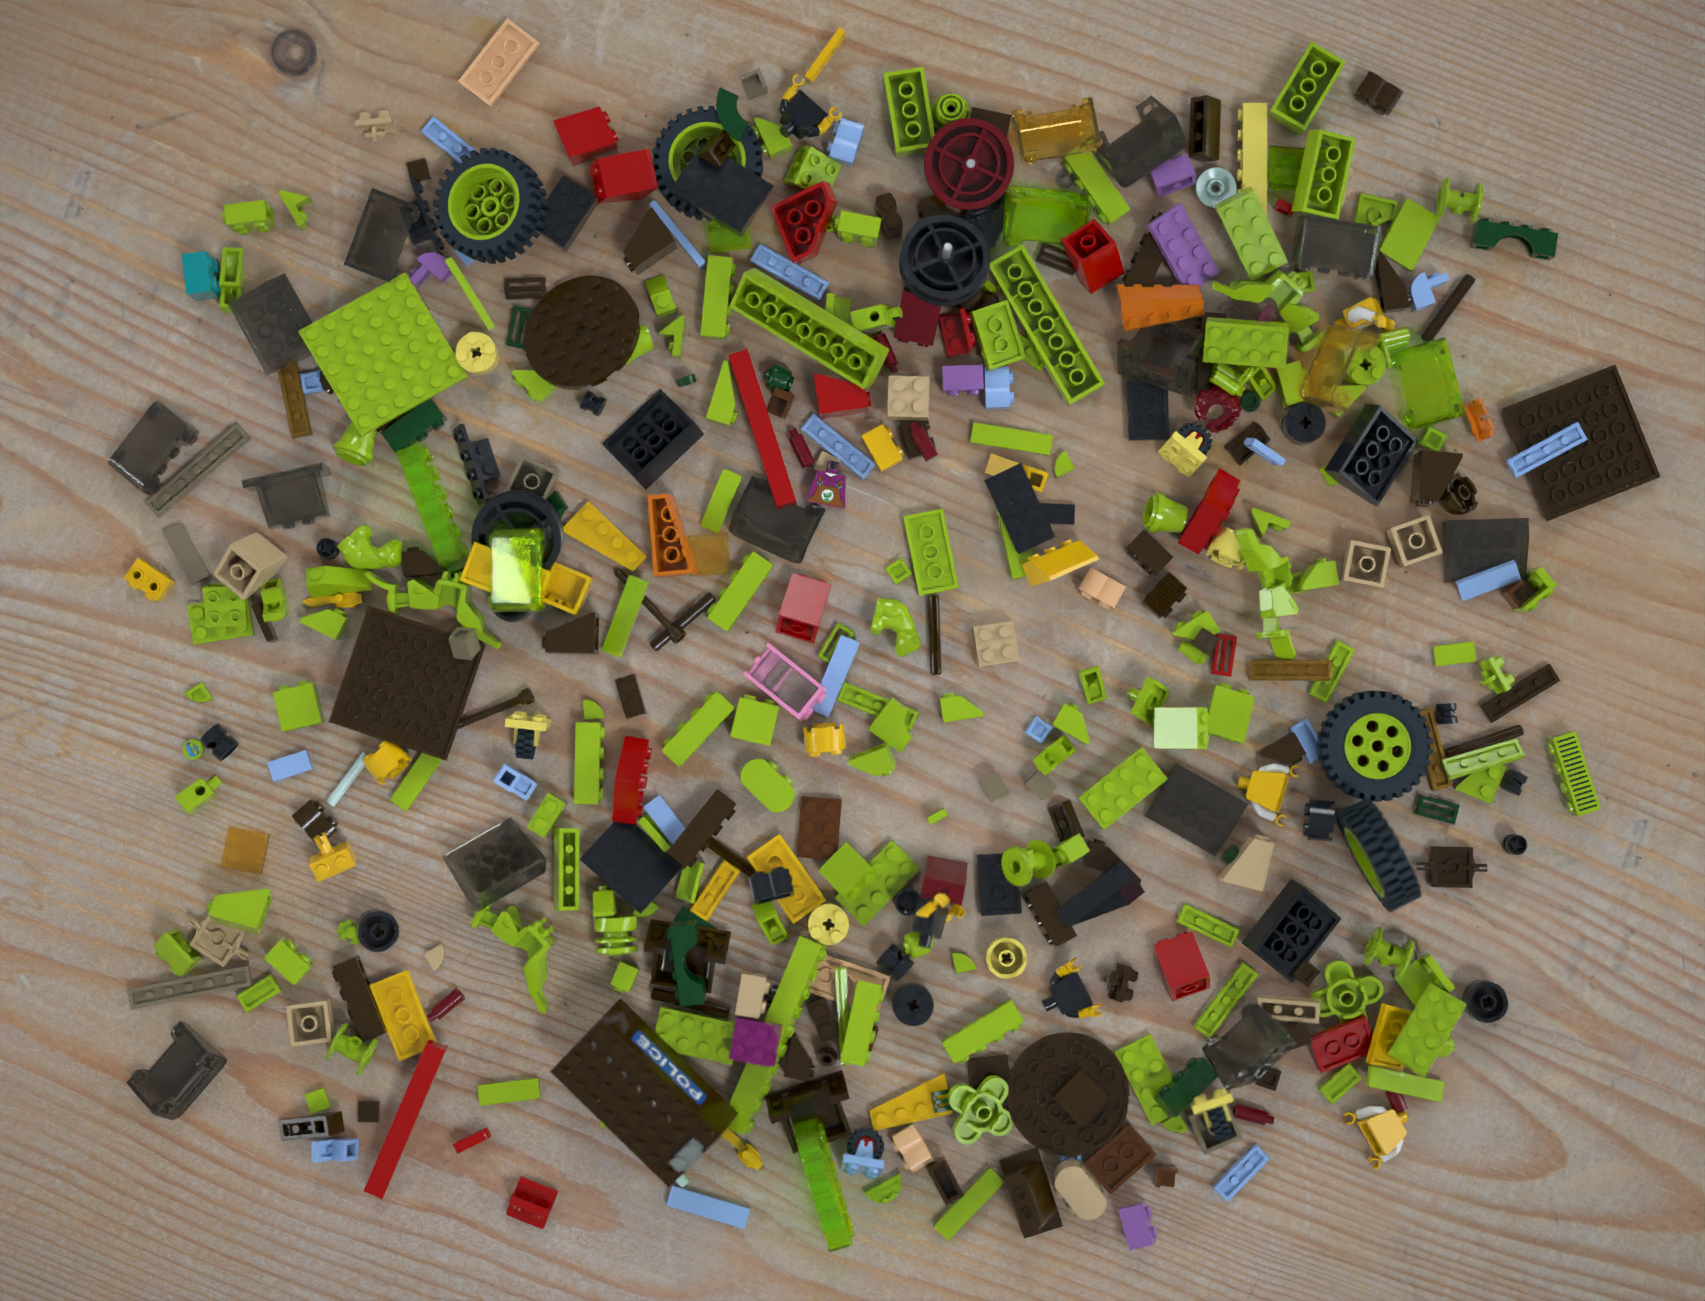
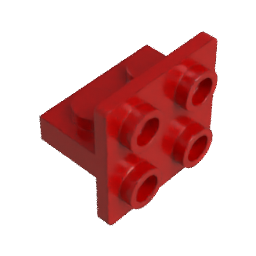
M521 1176L510 1198L506 1215L544 1229L558 1190Z

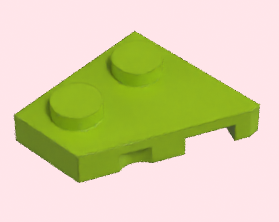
M1499 765L1469 774L1454 787V790L1492 804L1507 767Z

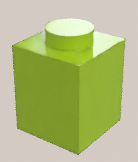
M621 960L610 983L614 986L613 989L623 994L625 991L630 992L640 968Z

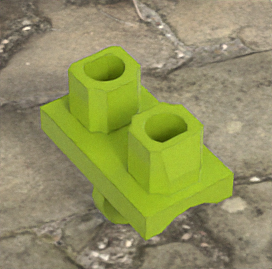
M1501 656L1491 657L1478 663L1482 669L1480 673L1484 678L1479 682L1481 686L1487 684L1489 689H1493L1496 695L1511 689L1510 685L1515 682V679L1509 672L1503 675L1500 668L1505 665V662Z

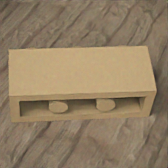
M1259 994L1256 1018L1319 1024L1321 999Z

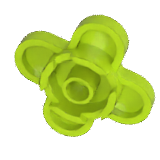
M1335 959L1329 962L1325 968V978L1328 985L1315 990L1309 998L1321 999L1320 1017L1336 1014L1341 1024L1363 1014L1367 1017L1365 1006L1380 1000L1384 988L1380 979L1376 976L1363 975L1355 977L1348 962L1342 959ZM1349 993L1347 998H1343L1342 995Z
M992 1075L985 1078L978 1089H974L964 1083H959L949 1090L947 1096L948 1103L955 1111L960 1113L953 1125V1134L960 1143L972 1144L986 1131L995 1136H1004L1012 1129L1013 1120L1010 1113L1002 1107L1009 1089L1007 1083L1001 1077Z

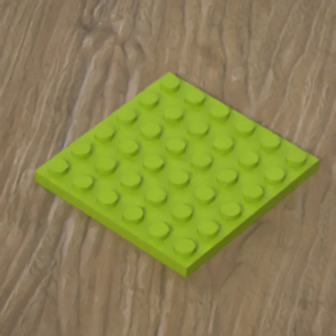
M406 272L298 331L361 437L468 378V375L458 363L456 355Z

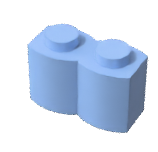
M841 118L840 123L836 122L833 134L836 136L834 142L830 141L827 153L830 154L829 157L836 162L853 167L865 125Z
M985 367V410L1010 409V404H1014V392H1010V384H1013V372H1009V367H998L989 371Z

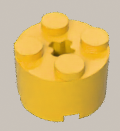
M835 722L812 724L813 728L808 729V725L803 727L805 751L809 753L810 757L821 756L823 752H830V755L842 754L843 749L846 748L843 722H840L839 726H836Z
M383 741L378 746L379 750L374 754L370 753L363 759L364 767L380 785L386 784L385 779L389 777L391 779L397 777L408 767L407 761H412V758L402 746L388 741Z

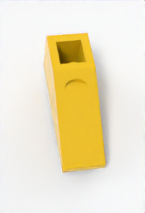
M991 453L985 473L994 476L1019 464V462ZM1023 464L1034 490L1043 492L1049 472Z

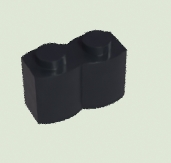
M776 867L772 869V872L766 874L763 871L756 872L749 878L755 905L795 895L788 868Z

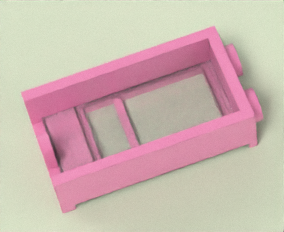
M767 643L768 649L761 657L758 656L754 660L755 665L748 673L745 671L743 675L801 722L804 719L807 720L814 712L812 708L816 703L820 704L825 699L827 689L770 643Z

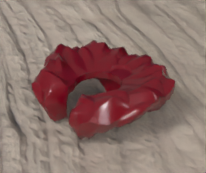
M1213 385L1210 389L1201 390L1196 396L1194 413L1198 420L1208 419L1206 415L1211 406L1215 404L1223 406L1222 415L1218 418L1210 419L1206 425V428L1211 433L1227 430L1233 425V422L1238 420L1242 410L1240 399L1237 398L1236 394L1231 395L1216 385Z

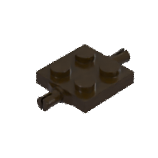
M1431 846L1429 862H1417L1416 864L1417 866H1424L1416 867L1417 871H1429L1430 887L1473 888L1475 872H1487L1486 868L1479 867H1488L1487 863L1475 864L1473 847Z

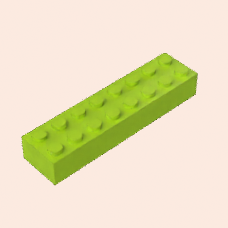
M1020 245L991 262L988 270L1004 300L1009 301L1013 315L1033 346L1066 405L1070 407L1101 389L1105 382L1024 245Z
M756 268L744 272L729 306L862 389H866L874 384L890 350Z

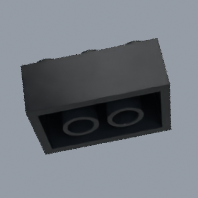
M563 175L547 199L548 207H542L547 212L546 218H540V221L545 224L543 229L537 227L536 232L567 252L598 205V200L595 195Z

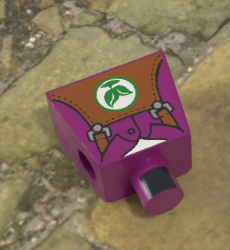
M828 460L826 472L817 471L807 502L845 509L846 476L838 474L840 462Z

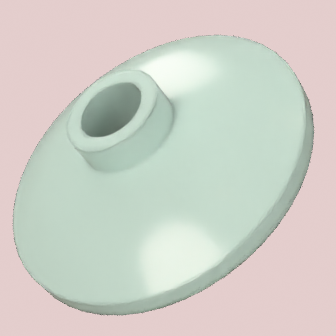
M1207 169L1197 180V196L1203 204L1215 208V204L1236 194V181L1232 174L1225 169ZM1213 186L1218 187L1219 191L1217 193L1212 191Z

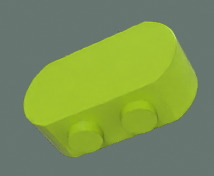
M753 759L742 768L740 775L741 783L771 812L785 811L792 805L795 798V790L791 785L793 781L786 774L781 776L777 772L779 767L772 760L767 762L765 759Z

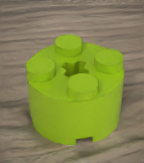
M1368 344L1353 348L1345 355L1341 363L1342 376L1351 385L1369 387L1383 377L1386 369L1385 357L1381 350ZM1361 363L1367 366L1365 370L1363 367H1360Z

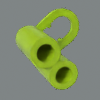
M1407 326L1381 333L1375 339L1372 346L1378 347L1383 353L1386 368H1391L1389 351L1408 346L1410 332Z
M1215 363L1211 370L1212 375L1209 381L1231 395L1237 394L1242 396L1243 391L1246 389L1244 384L1253 374L1254 366H1248L1240 374L1226 364Z

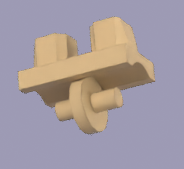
M387 110L379 111L378 118L371 119L370 113H359L358 120H355V127L359 137L373 138L374 143H379V137L395 133L392 118Z

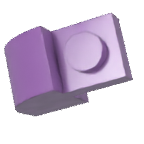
M434 252L420 255L416 259L421 264L420 268L416 267L410 274L412 284L419 288L431 273L444 284L452 275L443 261L446 258Z

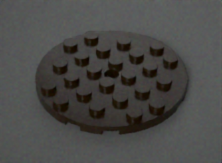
M581 276L557 285L539 301L531 313L526 326L524 345L531 367L550 385L566 390H581L582 387L590 385L594 387L607 381V377L615 371L619 372L624 367L638 343L640 314L635 301L619 283L602 276ZM586 328L585 334L578 336L577 331Z
M1061 1032L1040 1038L1019 1055L1009 1074L1007 1105L1013 1123L1029 1143L1046 1153L1073 1157L1097 1150L1115 1136L1125 1120L1130 1094L1128 1079L1123 1066L1108 1047L1087 1035ZM1080 1068L1110 1097L1083 1127L1052 1098Z

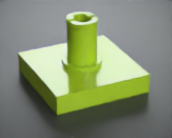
M1147 676L1141 691L1131 687L1127 692V698L1135 701L1130 714L1154 726V708L1163 707L1170 689Z

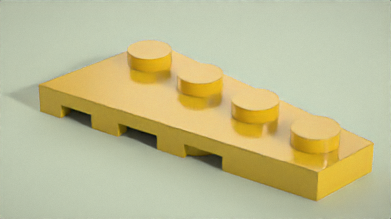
M589 501L563 527L564 533L633 572L647 558Z
M945 1073L870 1109L873 1131L953 1114V1110L934 1113L931 1092L948 1089ZM948 1094L937 1096V1100L947 1098ZM948 1102L938 1104V1108L949 1106Z

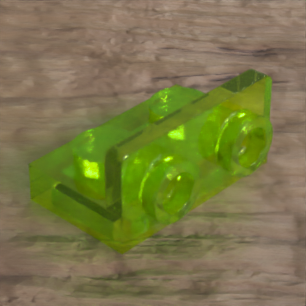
M715 221L708 225L712 253L752 249L749 227L741 238Z

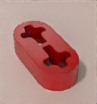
M488 1127L452 1145L458 1154L492 1136Z

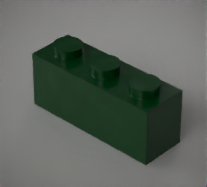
M431 398L381 432V434L396 454L399 455L401 453L403 455L412 449L411 445L417 441L420 443L428 438L429 432L441 429L445 425L444 422L447 418Z
M1192 1057L1189 1059L1182 1071H1177L1172 1075L1171 1082L1164 1084L1157 1090L1158 1094L1153 1099L1168 1117H1177L1194 1101L1195 1097L1199 1096L1218 1077L1204 1057Z

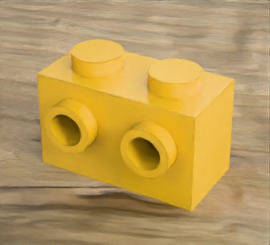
M883 424L861 436L881 473L902 462L903 458L901 456L904 455L899 444L895 446L892 438L894 435L890 428H885Z
M140 558L136 559L124 577L129 581L128 586L136 591L141 589L145 592L144 596L152 602L156 600L163 602L176 581Z

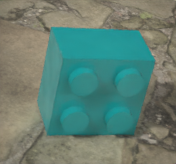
M206 251L181 254L186 295L195 301L220 298L221 287L219 286L220 280H218L217 272H220L218 260Z

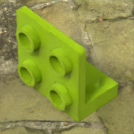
M799 146L783 182L789 186H799L804 190L821 181L828 182L833 187L842 165L812 146Z
M1542 566L1532 568L1526 573L1528 583L1538 590L1522 603L1520 608L1514 609L1516 613L1532 611L1539 605L1537 603L1539 600L1546 599L1554 593L1553 588L1557 584Z
M210 583L203 587L207 628L246 626L248 624L246 600L239 597L224 583Z
M1428 953L1423 954L1412 962L1402 977L1397 978L1394 976L1396 982L1415 1007L1430 983L1448 993L1455 989L1432 955Z

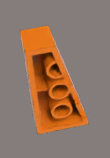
M1116 284L1120 318L1124 331L1205 315L1203 297L1198 285H1172L1171 287L1154 285L1153 287H1142V284H1133V287H1124V284Z
M648 495L654 577L665 578L699 574L674 495Z

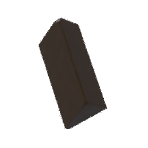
M723 129L710 138L698 155L716 167H720L736 145Z
M1256 422L1251 423L1224 447L1239 466L1255 454V452L1243 444L1246 437L1255 438L1264 445L1270 441L1262 426Z
M1070 799L1047 808L1060 842L1079 833L1082 838L1085 837Z

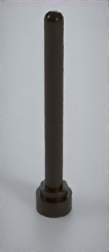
M616 569L614 572L615 576L626 585L627 575L621 569ZM644 596L642 604L665 627L670 636L669 639L674 644L679 643L687 633L681 627L674 626Z
M529 687L521 690V693H518V696L461 719L458 729L518 704L529 705L534 703L535 699Z

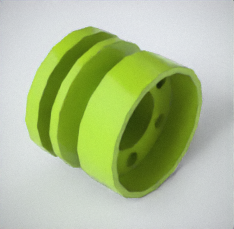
M637 915L594 917L595 932L604 933V937L595 939V943H604V946L595 947L596 953L617 956L638 951V945L629 944V942L637 941L638 937L628 935L629 931L637 929Z

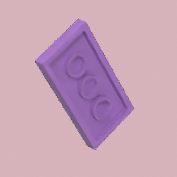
M1181 203L1176 204L1146 225L1180 285H1198L1200 287L1220 273Z

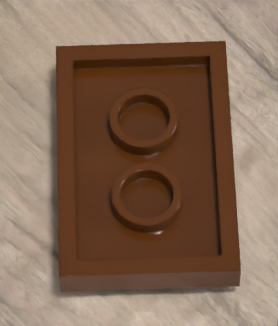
M801 796L797 857L829 860L838 851L842 799Z
M1128 1122L1109 1142L1088 1157L1083 1164L1111 1195L1157 1154Z

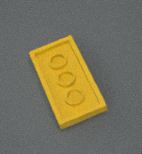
M474 542L460 581L537 610L552 572Z
M778 834L747 856L756 872L763 871L766 874L772 872V869L776 867L789 869L795 895L779 899L777 902L793 924L826 901L824 895L781 834Z
M409 969L369 985L399 1061L423 1052L429 1039L437 1042Z

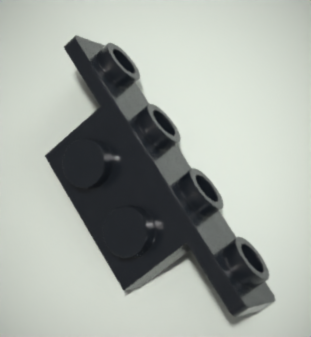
M411 177L410 181L417 200L399 207L412 243L416 245L432 239L437 254L443 256L442 250L445 247L441 237L437 238L435 231L438 228L434 218L430 219L428 214L431 211L427 200H423L421 193H424L420 181L417 182L414 177Z
M460 424L453 429V437L455 442L458 443L460 459L465 464L466 476L473 488V497L478 505H482L489 500L484 482L497 479L501 475L489 439L470 442L465 425Z

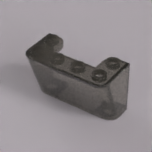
M1152 95L1135 107L1141 123L1114 142L1109 144L1103 130L1086 141L1091 153L1118 184L1124 188L1133 185L1180 152L1186 143V138L1176 115ZM1147 105H1152L1151 111L1148 114H1144V108ZM1102 139V145L1098 148L1095 142Z
M155 401L112 454L108 465L142 493L154 494L161 485L158 475H162L167 470L168 462L178 456L180 453L179 448L182 445L191 446L198 439L197 434L200 431L165 404Z

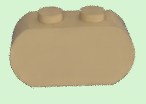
M1068 1159L1058 1164L1053 1174L1054 1191L1060 1199L1064 1198L1066 1200V1206L1072 1214L1076 1213L1083 1220H1093L1101 1216L1107 1204L1105 1192L1083 1164L1075 1159Z

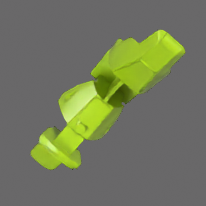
M1277 269L1265 281L1243 280L1232 287L1217 281L1211 282V287L1214 290L1226 294L1232 299L1256 303L1262 302L1265 298L1274 299L1279 315L1285 323H1290V330L1293 333L1296 332L1300 340L1295 345L1296 351L1300 353L1313 349L1322 340L1339 349L1348 350L1349 345L1327 337L1321 329L1314 333L1311 331L1309 326L1319 320V314L1310 307L1298 304L1304 292L1302 290L1306 287L1307 282L1299 278V274H1296L1295 271H1290L1285 275Z
M1237 529L1235 536L1248 572L1258 571L1262 586L1258 588L1260 617L1263 618V632L1254 633L1255 637L1261 640H1270L1273 651L1278 659L1293 660L1296 651L1291 641L1289 629L1279 630L1278 620L1280 616L1296 615L1299 610L1297 604L1285 589L1291 586L1294 577L1291 575L1290 568L1292 566L1289 564L1288 555L1279 556L1271 546L1260 544L1252 529Z
M371 571L365 573V576L371 582L389 591L387 593V603L390 613L399 615L401 607L410 606L412 609L436 610L450 605L457 610V621L462 626L476 629L478 640L480 639L495 649L502 647L500 640L486 632L484 616L471 601L473 585L460 581L462 572L455 573V578L453 579L451 577L453 571H445L442 579H439L435 585V588L422 578L411 580L407 583L408 592L400 593L399 584L387 582Z
M477 875L471 877V886L481 906L477 909L470 925L474 930L483 925L491 929L494 935L509 946L520 947L526 950L528 962L523 967L529 995L532 996L541 1014L546 1013L549 1005L542 988L548 977L546 955L557 942L550 934L554 930V925H551L549 929H545L543 923L547 921V918H542L539 922L535 921L523 927L518 909L513 905L509 906L506 911H502L500 915H496L490 911L495 901L486 894Z

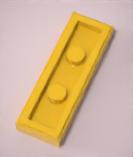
M839 27L805 74L804 78L808 84H813L845 39V30Z
M724 859L690 911L703 920L708 921L740 873V870Z

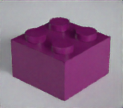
M746 1017L736 1018L729 1059L765 1067L775 1066L782 1025Z

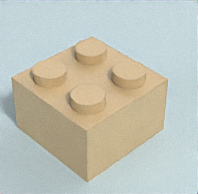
M889 375L887 420L928 421L930 377Z
M1429 515L1386 530L1399 568L1443 553Z
M1354 540L1346 542L1339 582L1374 589L1384 588L1391 548Z
M1014 621L972 628L978 668L1020 661Z
M743 971L735 1015L759 1019L761 1014H765L767 1000H763L764 993L768 994L771 980L767 979L768 974Z
M332 998L292 1003L286 1006L291 1047L333 1041L336 1031Z

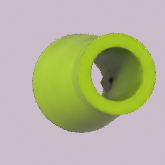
M1184 640L1178 652L1184 654L1196 665L1200 664L1203 666L1208 657L1191 645V643Z

